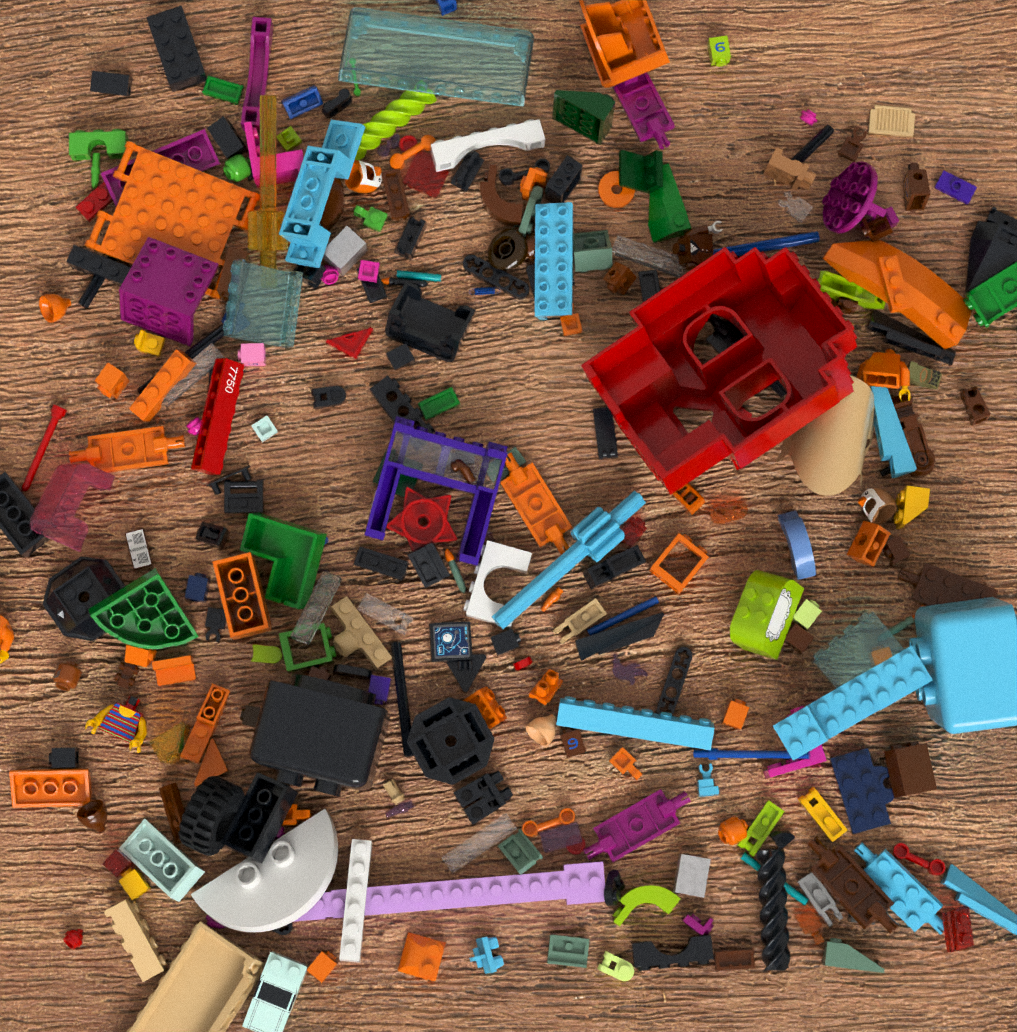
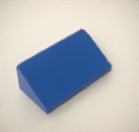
M315 85L281 100L290 119L324 104Z

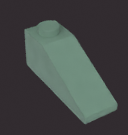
M830 938V941H824L822 965L884 973V968L848 944L842 943V939Z

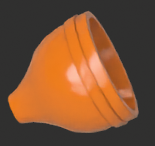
M45 294L39 299L41 314L49 323H54L61 319L68 307L71 306L69 298H63L57 294Z

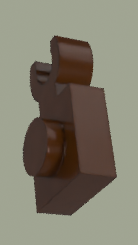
M858 127L853 129L852 138L847 136L838 155L852 162L856 161L864 146L860 142L867 135L865 131L862 136H858L856 134Z

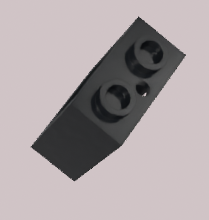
M567 155L546 184L545 199L551 203H565L581 180L583 165Z

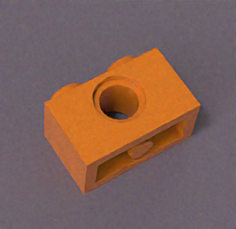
M110 363L105 365L95 379L98 385L97 389L109 399L111 396L117 399L130 381L122 371Z
M863 521L846 555L858 563L874 567L891 533L878 524Z

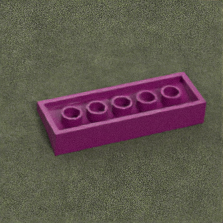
M205 129L152 151L202 172L220 164ZM136 158L128 162L124 172L125 175H130ZM118 166L100 173L115 207H117L126 182L113 177V173L115 170L117 171Z

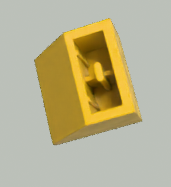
M906 486L900 491V494H897L896 504L898 505V512L894 515L896 529L900 530L928 508L929 488Z

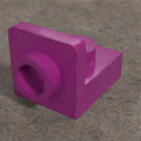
M686 914L681 920L701 936L704 933L707 935L714 926L711 924L714 920L711 917L703 925L700 924L702 920L694 914L691 916Z

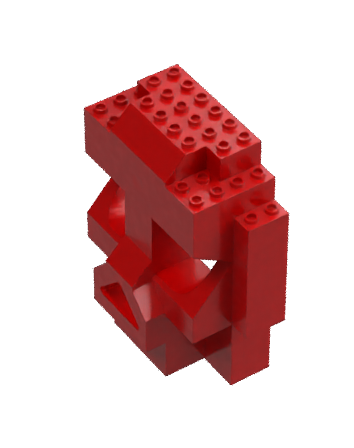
M724 247L631 310L629 314L636 328L581 365L589 382L611 411L620 429L655 478L662 482L670 495L726 457L736 470L742 469L854 392L852 386L854 381L850 376L851 372L847 367L849 365L845 357L846 354L857 348L855 340L857 336L853 331L855 328L849 320H844L840 308L832 305V299L828 293H823L820 290L819 282L815 278L811 279L805 265L801 266L798 263L799 258L795 252L792 251L790 253L786 247L769 259L763 251L759 252L756 247L740 258L737 257L734 251L730 252ZM711 314H715L733 323L745 337L702 365L694 354L695 340ZM776 380H779L787 391L786 398L782 403L762 416L749 418L738 412L745 401ZM675 408L711 411L713 412L712 422L708 420L688 433L673 413V410Z

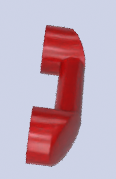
M898 843L892 849L893 856L897 860H909L926 868L929 874L933 876L941 875L945 871V864L942 860L927 861L910 853L908 846L904 843Z

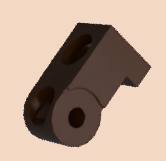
M974 386L960 391L961 400L969 415L971 426L987 421L991 414L978 388Z

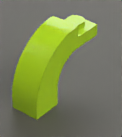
M643 885L633 888L621 897L619 902L624 907L621 908L619 906L612 915L614 917L613 922L620 927L630 912L636 906L643 903L655 904L664 912L670 914L681 898L660 886Z

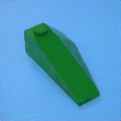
M669 163L663 165V187L650 193L648 228L653 243L684 236L691 229L687 212Z

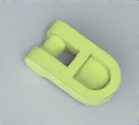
M607 951L604 952V959L602 964L599 963L598 970L621 981H628L633 977L634 967L631 963ZM611 961L616 962L614 970L609 968Z

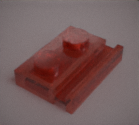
M962 906L949 910V912H942L947 952H954L955 950L974 946L969 907Z

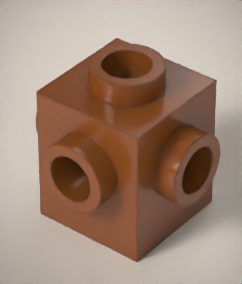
M615 262L603 280L607 284L606 288L614 294L618 292L624 295L637 277L628 267Z

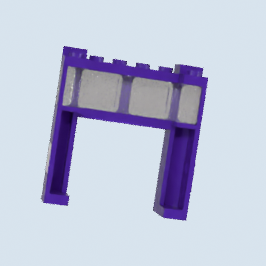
M396 416L364 536L381 541L384 540L400 474L473 494L456 561L478 566L505 465L508 446L493 442H487L486 448H483V444L472 442L471 445L464 443L465 439L454 436L453 439L446 438L444 433L435 431V434L427 433L428 429L419 426L414 429L415 421ZM456 459H461L470 467L476 480L468 484L460 470L457 472L453 471L451 463L455 462Z

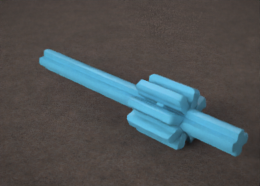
M634 490L609 513L601 507H597L571 530V536L576 542L491 616L495 623L503 630L586 556L598 562L625 537L624 531L619 527L646 504L641 494Z

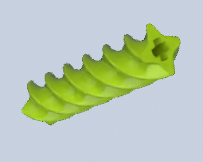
M420 79L414 88L403 92L399 99L390 102L384 111L376 113L370 122L363 124L365 130L355 160L363 159L367 150L377 148L382 138L391 137L397 127L407 125L411 115L421 114L426 104H433L437 101L433 89L423 79Z

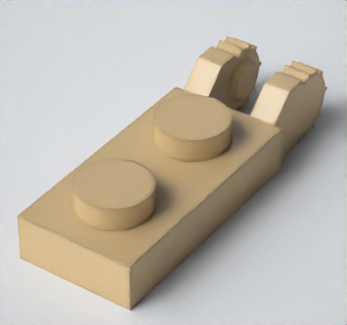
M595 598L565 619V622L555 628L553 632L557 634L567 626L572 632L563 636L560 640L563 644L573 636L576 637L607 615V613Z

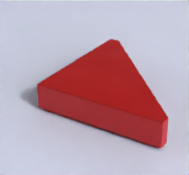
M369 327L365 330L355 331L330 340L327 339L326 344L357 360L373 332V328Z

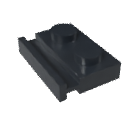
M433 541L408 553V557L425 588L450 576Z

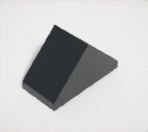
M202 521L195 539L223 550L230 532L227 528Z

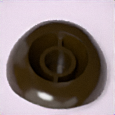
M510 228L499 232L491 240L488 247V261L490 265L500 270L512 269L521 265L528 252L527 242L519 231Z

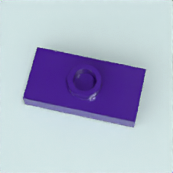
M943 170L934 188L968 205L977 187Z

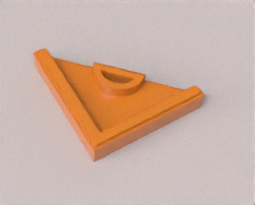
M214 738L210 739L194 782L195 787L201 785L208 777L220 776L229 771Z

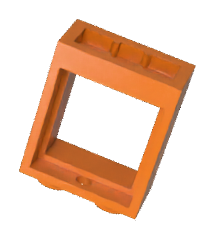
M680 533L677 534L649 570L678 595L709 558L706 555L708 552L701 546L696 547L691 543L693 540L686 534L681 535ZM678 541L701 559L682 584L659 566Z

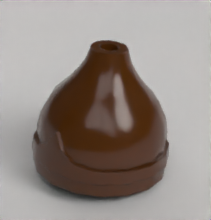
M102 800L90 801L78 810L77 818L85 827L101 833L106 829V805Z

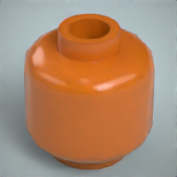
M732 816L719 825L718 835L723 843L735 845L747 837L748 825L745 820Z

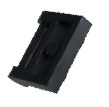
M257 479V481L225 480L224 513H264V479ZM231 489H257V493L231 494Z

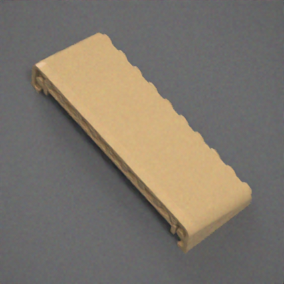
M199 922L192 929L190 938L183 943L180 949L181 952L177 958L172 960L169 966L170 969L159 980V986L148 997V1003L137 1014V1020L127 1032H226L261 977L266 963L207 924Z

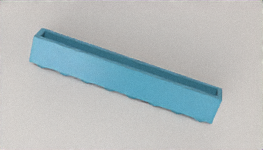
M570 696L560 698L556 721L558 726L711 750L715 727L714 723L709 719L700 718L699 720H694L687 715L676 717L668 712L657 714L649 709L634 710L630 706H622L620 708L614 707L615 705L612 703H603L602 705L585 699L583 702L577 701L576 698Z

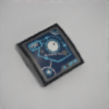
M470 622L429 624L431 662L472 660Z

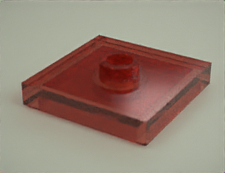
M419 151L411 163L403 184L437 199L451 169L436 172L432 155Z

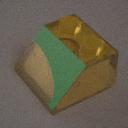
M183 721L149 741L160 762L170 763L171 765L180 760L179 756L187 742L190 731L188 723Z

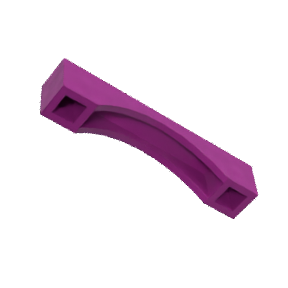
M252 18L249 75L241 117L243 131H245L244 123L251 121L253 128L257 127V132L262 133L273 36L271 18Z

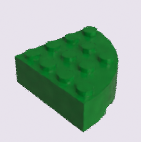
M156 568L88 609L90 616L106 633H109L125 644L138 648L163 649V647L179 646L199 637Z

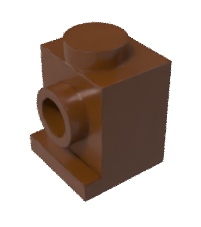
M893 535L889 536L883 552L888 559H891L889 565L893 566L908 558L910 553L900 535L895 538Z

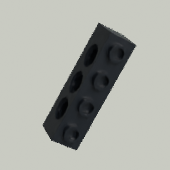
M386 376L370 388L373 397L393 422L396 416L402 417L398 414L401 409H407L409 411L408 415L402 418L415 421L414 423L428 429L427 433L433 434L435 432L429 422L425 424L421 419L424 416L418 408L414 409L410 403L412 401L406 393L402 394L398 389L400 385L395 378L390 379L389 376ZM395 394L397 399L394 402H390L387 400L388 395ZM410 438L408 441L416 452L429 443L415 438Z

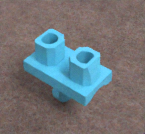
M481 937L476 939L477 948L473 949L474 957L469 958L470 962L476 961L477 967H483L485 974L497 972L496 969L504 965L501 955L492 956L491 950L499 947L497 938Z

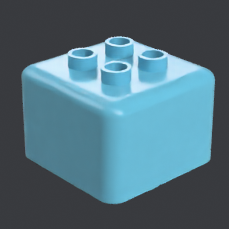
M994 597L918 608L915 613L917 638H910L909 646H913L933 681L915 690L918 701L923 700L928 716L950 734L1017 726V614H1015L1013 605Z

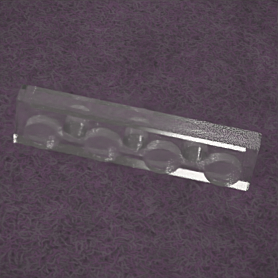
M617 235L612 248V255L679 278L683 276L685 267L680 266L677 255Z
M213 343L193 358L197 364L165 396L163 403L166 407L204 377L214 367L215 359L225 358Z
M325 571L322 572L291 634L293 640L310 645L342 581L340 576Z
M505 813L441 858L453 874L517 828L507 813Z

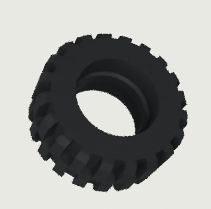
M211 776L205 779L191 796V800L187 803L186 810L182 815V821L179 826V839L182 844L207 856L217 854L225 846L221 842L245 797L242 788L218 776Z

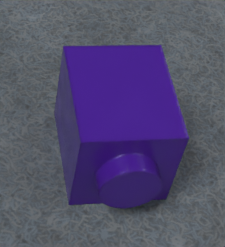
M371 675L368 692L376 695L374 704L383 705V702H388L391 678Z

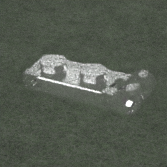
M368 593L365 594L357 609L402 635L406 634L407 626L414 619ZM397 617L403 619L400 625L395 623Z

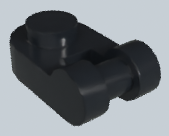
M341 89L339 96L324 103L322 113L327 119L334 117L352 103L349 90Z
M329 386L311 390V394L314 396L313 409L339 406L346 400L345 390L340 386ZM327 394V400L322 401L321 395Z
M615 869L608 873L605 884L604 900L607 906L617 905L621 899L620 891L625 888L623 880L620 879L619 871Z

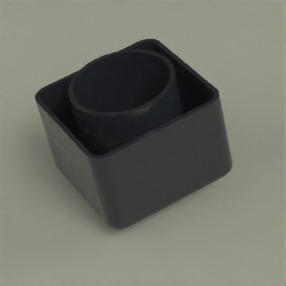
M292 674L289 684L268 680L249 756L255 763L277 770L274 780L301 787L303 778L307 777L316 780L313 790L340 797L342 787L365 791L373 786L391 715L386 709L374 706L375 694L344 684L301 674Z

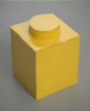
M130 868L121 874L123 878L119 880V883L131 900H136L151 889L138 869L132 870Z

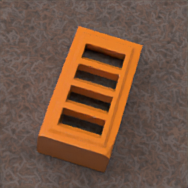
M689 483L672 494L691 515L705 503L704 498ZM686 487L687 489L679 495L678 493ZM691 492L692 495L687 500H684V498Z

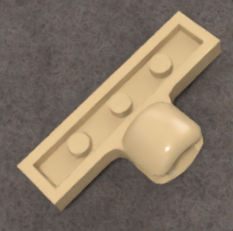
M347 596L331 606L330 609L345 629L333 639V644L339 654L347 657L356 650H361L375 670L392 659V656Z

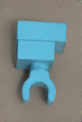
M711 763L707 772L703 771L701 764L699 765V772L702 774L703 780L697 781L698 797L716 796L719 794V787L714 786L713 779H711V772L713 770Z

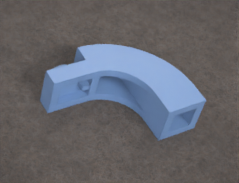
M796 510L778 515V521L788 543L792 569L797 580L815 576L816 569L812 547L802 518H799Z

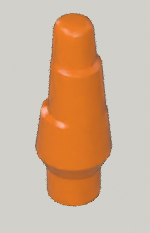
M559 587L552 591L543 603L541 610L545 612L553 603L560 599L564 591Z

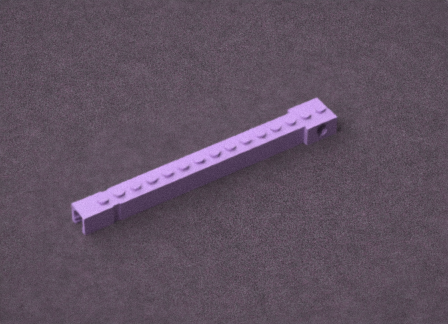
M603 861L563 865L564 871L367 887L364 916L566 899L567 905L605 902ZM347 889L324 892L318 902L295 921L327 919V917L343 918Z

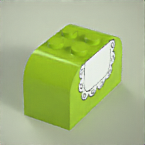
M755 570L746 582L730 626L731 641L743 650L777 660L804 588L792 579Z

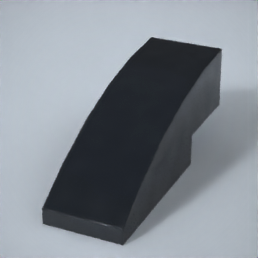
M638 545L588 568L582 574L592 590L644 564L646 560Z

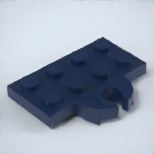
M868 748L830 758L852 834L891 824L885 804L894 799L893 790L883 785L884 779L889 777L888 768L883 766L874 767Z

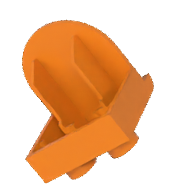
M579 0L586 23L580 26L603 87L615 86L670 63L647 0H620L613 4L604 2L587 6L584 0Z

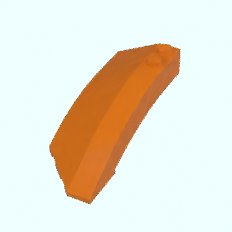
M882 240L834 243L830 246L823 259L850 283L857 284L886 303L888 302L878 269L877 259L879 257L897 255L911 307L909 311L900 313L922 329L944 350L959 343L966 332L972 310L968 309L963 301L964 298L939 276L914 258Z

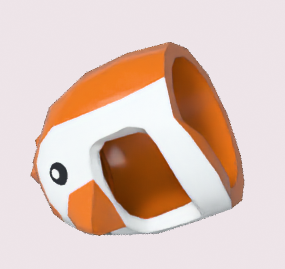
M354 160L349 179H345V184L348 189L354 192L366 194L374 192L381 185L382 169L360 160Z

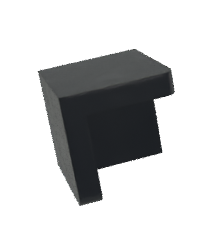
M406 343L386 353L387 359L394 370L405 365L410 367L416 364Z

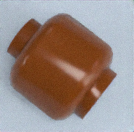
M72 661L60 663L53 676V681L56 683L55 686L64 691L75 689L82 674L81 670L77 668L78 665Z

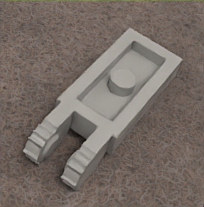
M812 872L797 881L817 913L821 915L829 927L833 923L825 913L828 909L831 908L839 921L843 918L835 906L836 903Z

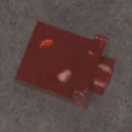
M631 517L622 529L625 534L622 541L632 548L647 529L645 527L646 523L638 517L636 519Z

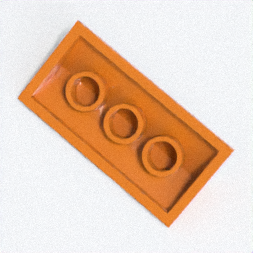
M89 769L9 771L12 808L83 806L91 801L92 782Z

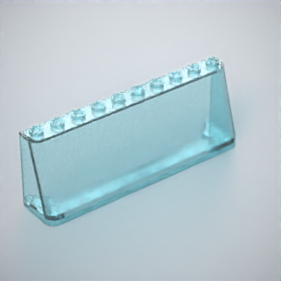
M355 7L350 10L338 81L524 107L533 56L534 35L525 30Z

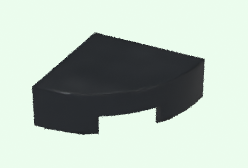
M787 830L774 831L769 834L778 848H784L795 838Z

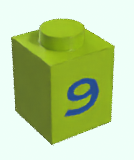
M728 36L709 38L707 46L711 66L722 67L727 65L731 58Z

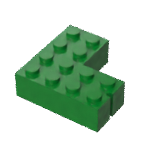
M249 513L240 551L251 552L253 555L274 561L265 599L284 603L283 605L296 609L309 607L327 536L326 533L262 513Z

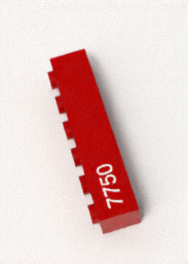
M227 358L215 359L192 461V470L208 475L221 474L224 455L227 451L228 437L232 429V419L236 411V401L240 393L239 387L244 375V364Z

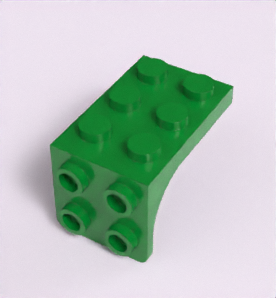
M1017 262L964 293L966 298L963 301L968 309H973L976 313L973 317L978 325L988 328L997 318L1017 307Z

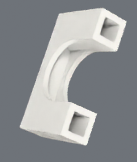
M487 540V544H483L480 556H483L482 561L475 568L474 574H477L475 582H471L469 592L472 595L470 600H466L464 611H467V617L497 625L491 616L504 605L488 598L484 591V581L491 571L498 568H508L527 574L532 553ZM512 622L506 628L511 629Z

